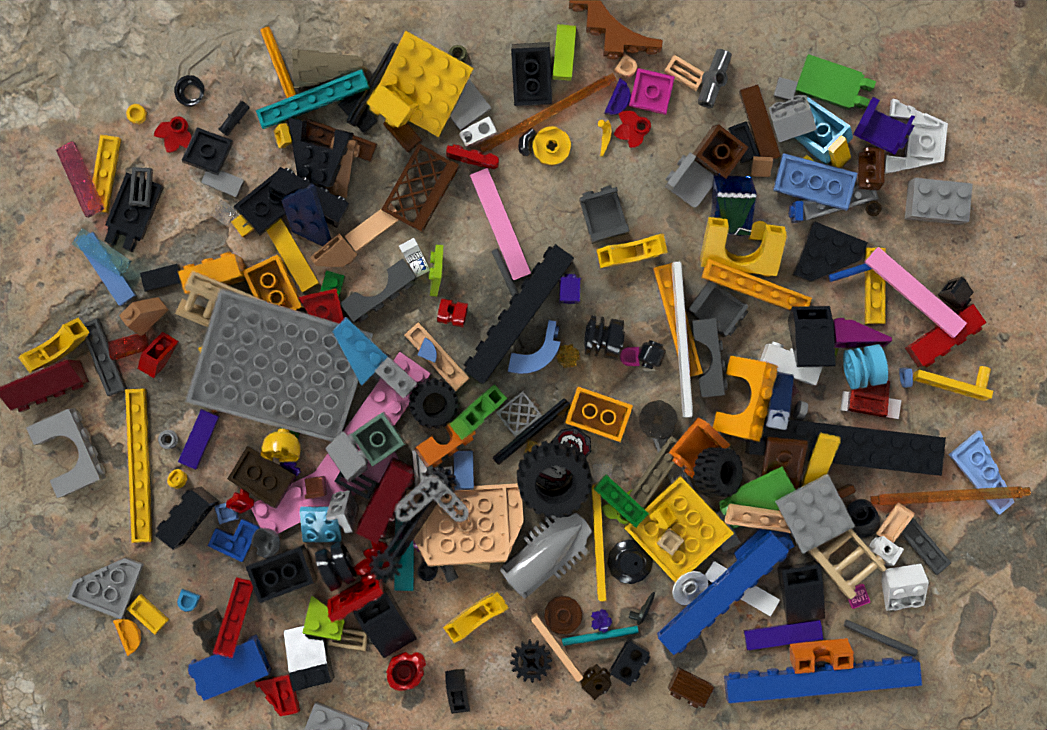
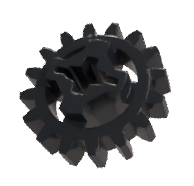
M531 639L528 640V644L521 641L522 647L515 646L517 653H511V656L515 658L510 660V664L515 665L512 668V672L518 671L517 678L523 676V682H526L528 678H530L531 683H534V678L541 681V675L547 676L546 669L551 670V665L548 663L552 662V658L547 657L550 654V650L544 651L546 645L539 646L538 640H536L535 644H532ZM541 655L544 657L543 666L539 662ZM519 656L523 660L521 667L518 664ZM527 658H529V659L535 658V659H534L535 663H534V664H533V663L528 664V659H527Z

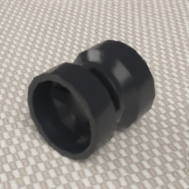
M423 561L418 568V575L424 581L433 580L438 572V566L428 567L426 561Z

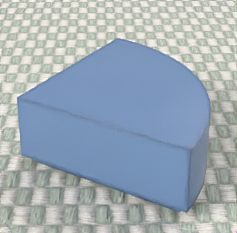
M424 338L418 356L436 363L437 352L435 346L430 340Z

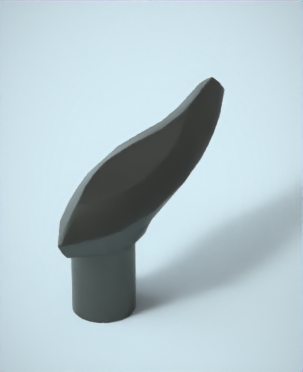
M652 592L645 604L641 607L640 613L630 610L628 618L637 620L638 625L642 624L653 603L655 592Z

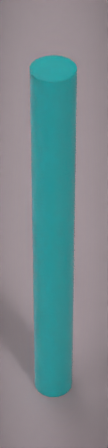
M638 626L609 630L605 633L597 632L562 638L563 646L637 634L639 631Z

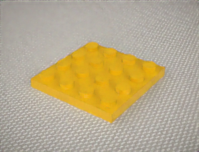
M405 31L380 84L390 82L416 102L419 106L408 121L440 137L474 68L416 35Z
M679 476L644 508L649 514L637 527H634L631 523L624 527L674 582L685 573L693 571L734 534L729 526L682 476ZM667 502L677 519L665 529H662V527L657 528L655 526L658 523L655 517L651 519L650 515L660 505ZM668 528L684 539V542L673 555H670L657 544V541Z

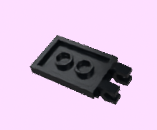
M126 172L105 223V226L108 227V232L104 241L116 246L119 234L126 236L122 248L133 253L137 241L143 240L164 187L152 182L150 207L130 206L132 174ZM138 176L135 201H138L140 177ZM146 179L144 181L143 201H145Z

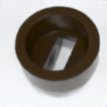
M870 201L867 203L865 210L868 215L877 216L880 214L882 207L879 202ZM870 204L877 209L876 213L868 207Z

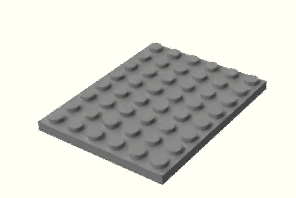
M220 288L186 402L333 441L342 433L357 387L358 378L333 333V330L340 323ZM360 330L372 340L373 333Z

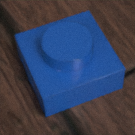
M795 201L789 207V218H792V223L803 221V201Z

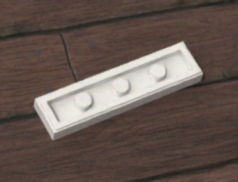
M712 560L704 575L707 580L714 582L727 568ZM756 585L753 588H748L741 600L770 617L780 599Z

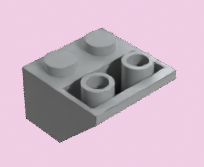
M798 95L789 101L777 102L772 107H769L779 142L817 130L806 95Z
M343 431L325 449L349 483L368 470V459L362 450L357 451V443L351 434L347 436Z

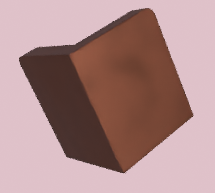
M325 476L304 479L307 493L304 495L305 499L327 495Z

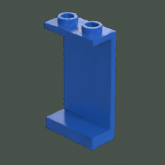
M257 634L249 637L247 642L236 646L233 659L214 654L199 661L193 659L188 665V673L191 678H194L196 692L199 696H202L203 701L267 676L271 671V666Z

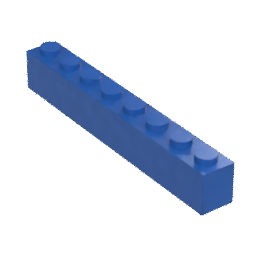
M770 530L657 633L658 639L673 655L684 651L689 641L697 639L701 635V631L706 626L710 627L720 613L724 614L729 610V605L732 602L739 601L748 588H753L759 582L758 579L763 574L767 575L772 571L774 564L782 562L787 557L789 550Z

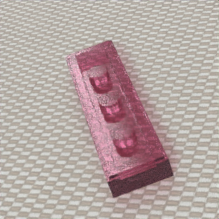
M70 141L56 149L85 217L89 218L104 210L76 143Z

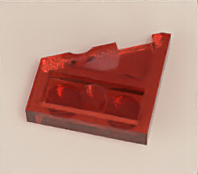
M887 381L886 384L869 385L863 389L851 390L848 396L847 411L886 418L888 416L890 381Z

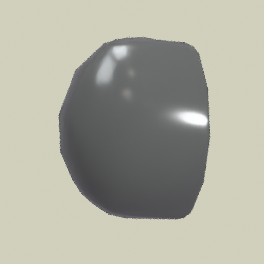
M261 527L253 534L251 543L252 546L257 548V555L263 558H270L277 554L281 542L276 531Z

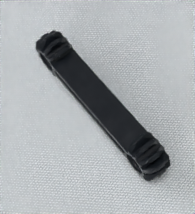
M439 467L437 472L435 468H432V475L444 479V483L455 493L452 487L457 486V483L453 481L456 476L451 474V470L448 468L444 470L443 467ZM431 481V482L429 483V484H430V488H431V487L437 488V486H436V485H437V484H436L437 481H436L435 483H433V482ZM428 488L427 490H425V492L427 493V496L430 495L429 492H428V490H429L430 488ZM423 494L417 503H420L424 500ZM448 494L443 495L446 499L449 498ZM434 499L427 503L411 519L403 523L384 553L378 550V557L371 556L374 563H369V566L373 568L370 574L375 575V580H382L383 583H387L388 579L394 581V574L400 576L397 570L402 569L403 565L398 564V562L437 505ZM386 561H389L388 569L383 570V564Z

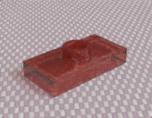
M145 332L142 336L133 334L108 342L109 357L113 361L143 352L149 346L147 333Z

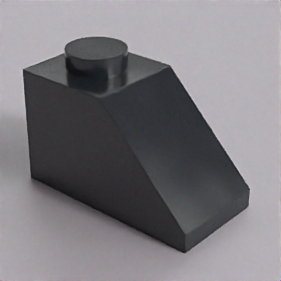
M958 277L949 280L938 296L957 309L966 307L972 300L970 297L974 292L965 278Z

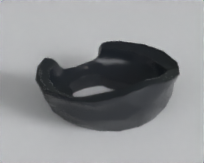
M194 75L181 77L174 87L176 99L184 106L198 104L204 95L203 82ZM190 85L196 86L200 90L199 97L187 99L184 95L185 88Z

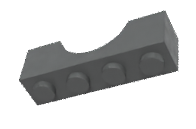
M403 258L387 269L388 283L380 294L366 297L355 292L340 302L353 322L362 323L369 318L368 314L373 310L375 312L379 311L385 306L384 302L389 299L391 301L400 296L399 292L404 288L408 290L416 284L415 280H417V277Z
M715 317L691 320L694 340L704 343L711 353V364L708 370L698 377L700 396L703 398L725 395L724 390H728L727 379H723L722 371H725L724 359L721 360L720 352H723L722 340H718V333H721L720 321H716Z

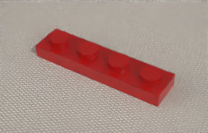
M238 577L235 579L213 651L215 655L233 659L253 591L250 580Z

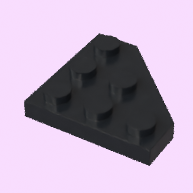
M814 221L793 276L812 282L862 259L868 242Z

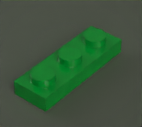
M606 474L593 487L599 495L634 527H637L649 514Z

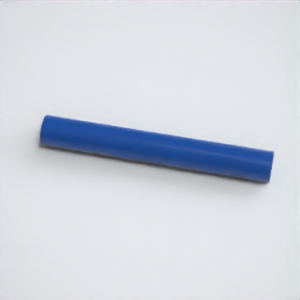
M865 263L830 274L828 277L830 282L871 270L872 268Z

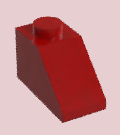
M162 332L141 353L137 369L155 378L167 364L179 341Z

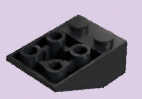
M830 306L792 307L787 321L796 367H835L834 324Z
M812 561L777 567L787 625L825 619L824 585L820 564Z
M389 589L385 590L377 600H371L364 604L361 609L353 611L361 628L383 658L417 639Z

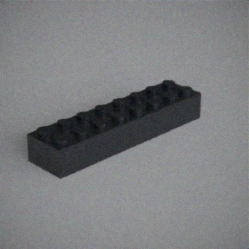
M557 244L553 248L551 246L548 247L543 254V262L540 263L538 261L532 269L533 276L530 279L527 277L520 286L522 289L520 294H514L509 301L511 305L509 309H503L498 316L499 323L496 326L492 325L486 333L488 335L486 341L483 342L481 340L475 348L477 351L473 358L470 356L464 363L466 367L464 371L483 385L572 264L575 257Z

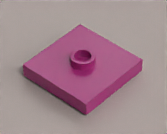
M638 68L629 107L666 115L675 76Z

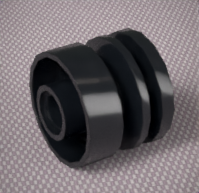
M591 315L584 336L585 355H590L591 348L595 347L594 356L597 357L600 349H604V358L618 360L625 338V331H623L624 320L611 319L609 325L604 326L605 320L604 317H601L599 325H596V316Z

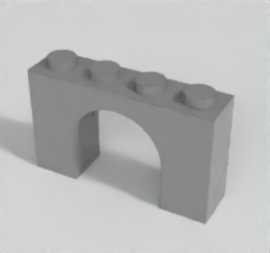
M75 408L66 409L26 427L34 445H41L59 436H66L78 448L79 458L75 467L71 471L50 480L57 498L65 497L106 478L105 468L97 459L98 452L91 445L89 440L90 434L83 427L81 422L82 416Z

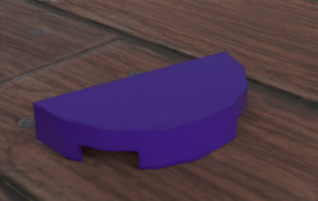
M621 78L616 85L604 114L617 115L624 111L630 103V89Z

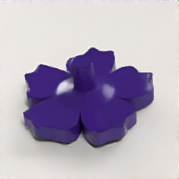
M295 462L279 463L297 476L301 473L300 468L295 467L297 465Z
M600 609V612H592L591 615L594 619L591 627L594 630L598 629L602 633L607 632L608 627L612 624V619L608 617L609 614L606 610Z

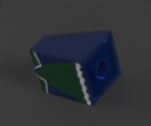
M713 175L711 217L728 219V234H735L736 236L751 235L757 195L752 176H728L724 179L719 175Z

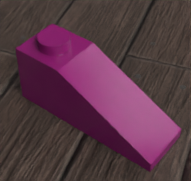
M845 318L833 320L835 348H864L877 344L885 347L892 342V337L854 320H845Z

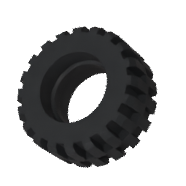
M546 440L541 442L542 445L540 446L535 444L531 447V452L526 451L524 453V460L521 459L518 464L517 483L522 501H525L529 509L533 508L534 513L538 515L544 513V517L549 518L551 515L559 518L562 517L561 514L565 513L568 516L572 514V510H579L582 507L581 502L586 503L588 494L592 490V475L585 455L575 445L570 447V443L563 441L561 444L559 440H552V443H547ZM550 467H563L572 473L570 482L559 490H545L536 483L538 475Z

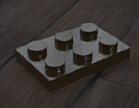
M247 446L227 479L269 506L277 509L297 475L276 462L263 458L261 453Z

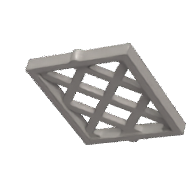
M523 391L496 412L515 437L542 416ZM520 397L519 403H513V401ZM522 397H525L529 404H521ZM509 405V411H502ZM512 405L519 406L518 413L511 412ZM521 406L528 407L527 414L520 413ZM530 407L536 410L537 415L530 414ZM501 413L508 414V421L502 418ZM511 414L518 415L517 422L510 421ZM520 415L527 416L526 423L519 422ZM529 416L536 417L529 423ZM509 424H517L516 431H513ZM519 425H526L518 431Z

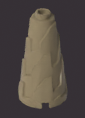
M292 49L294 88L321 85V83H328L361 69L367 72L366 61H363L362 57L356 55H337V53L319 52L318 50Z

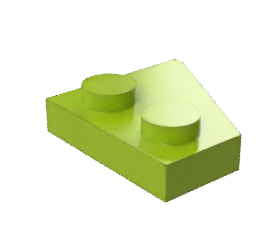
M436 244L435 251H431L430 263H433V266L429 269V279H431L429 296L437 297L442 278L444 245Z
M311 596L302 633L341 641L345 621L342 619L332 623L328 617V607Z

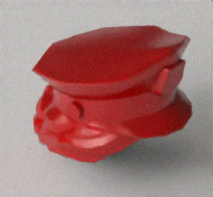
M404 652L392 657L386 670L389 686L397 691L410 690L418 686L424 676L423 668L426 666L424 655L419 652H414L412 655Z

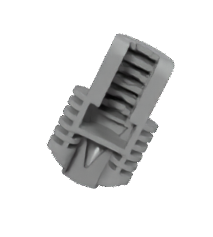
M577 513L570 516L561 514L562 517L559 518L551 515L554 520L553 522L548 517H545L544 520L548 526L542 521L539 523L543 528L542 531L535 526L534 530L538 533L537 536L530 530L528 533L533 539L530 540L527 535L523 536L527 544L501 566L500 571L524 599L553 574L560 579L562 576L558 570L565 575L567 571L564 569V565L571 570L572 566L568 561L570 560L574 565L578 564L573 557L576 556L581 561L583 558L579 554L580 551L585 556L590 553L587 549V538L592 530L586 520Z

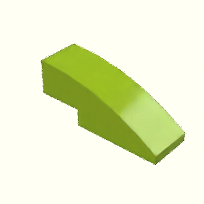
M557 24L553 80L572 81L576 26Z

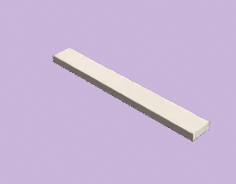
M680 261L671 264L683 417H692L693 409L682 263Z

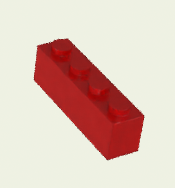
M974 304L967 305L956 312L967 324L955 338L950 337L937 325L905 347L917 367H929L936 362V357L939 355L941 357L951 352L950 348L955 344L957 346L961 345L967 340L966 337L971 333L975 335L983 329L981 326L987 322Z

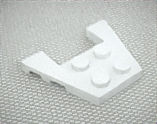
M892 99L889 116L909 120L911 115H913L915 118L912 124L915 126L911 134L907 135L905 157L888 155L884 157L885 174L943 162L948 123L927 113L919 112L910 105H904L897 99Z

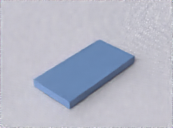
M783 153L773 191L847 211L858 173Z

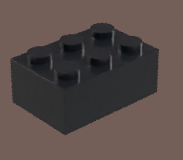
M203 487L188 489L181 497L182 502L179 505L176 504L170 510V517L166 521L163 520L156 528L158 532L154 536L172 550L183 546L219 501Z
M305 544L246 566L258 603L311 585L317 581Z

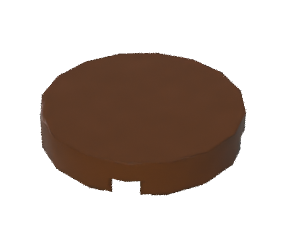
M561 595L554 597L548 602L544 618L546 625L553 632L566 635L578 628L582 622V611L575 599Z

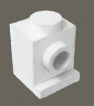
M884 536L874 538L869 545L871 547L870 551L875 556L879 555L886 563L885 566L895 565L904 550Z

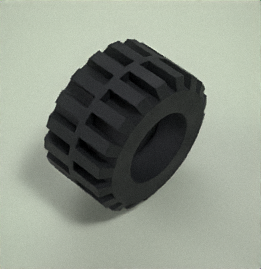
M424 379V382H419L418 386L412 390V394L409 396V407L413 417L420 425H425L429 429L432 427L440 429L439 426H447L446 423L452 422L454 420L453 416H456L458 413V396L454 389L442 379ZM439 393L445 399L443 408L437 413H427L423 409V401L429 394Z
M710 447L699 453L693 469L695 475H693L694 480H696L695 485L699 487V491L704 495L730 497L732 494H735L743 480V464L736 451L729 448Z

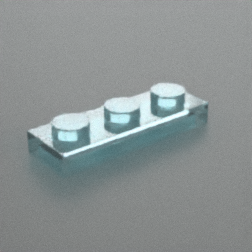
M83 228L72 242V245L118 276H122L132 260Z

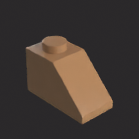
M338 233L310 258L316 266L344 267L351 264L358 254L342 235Z
M159 297L132 302L119 317L128 328L142 336L169 309Z

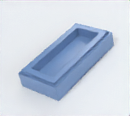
M457 451L454 453V475L456 476L454 481L457 483V486L454 487L455 490H474L473 451Z

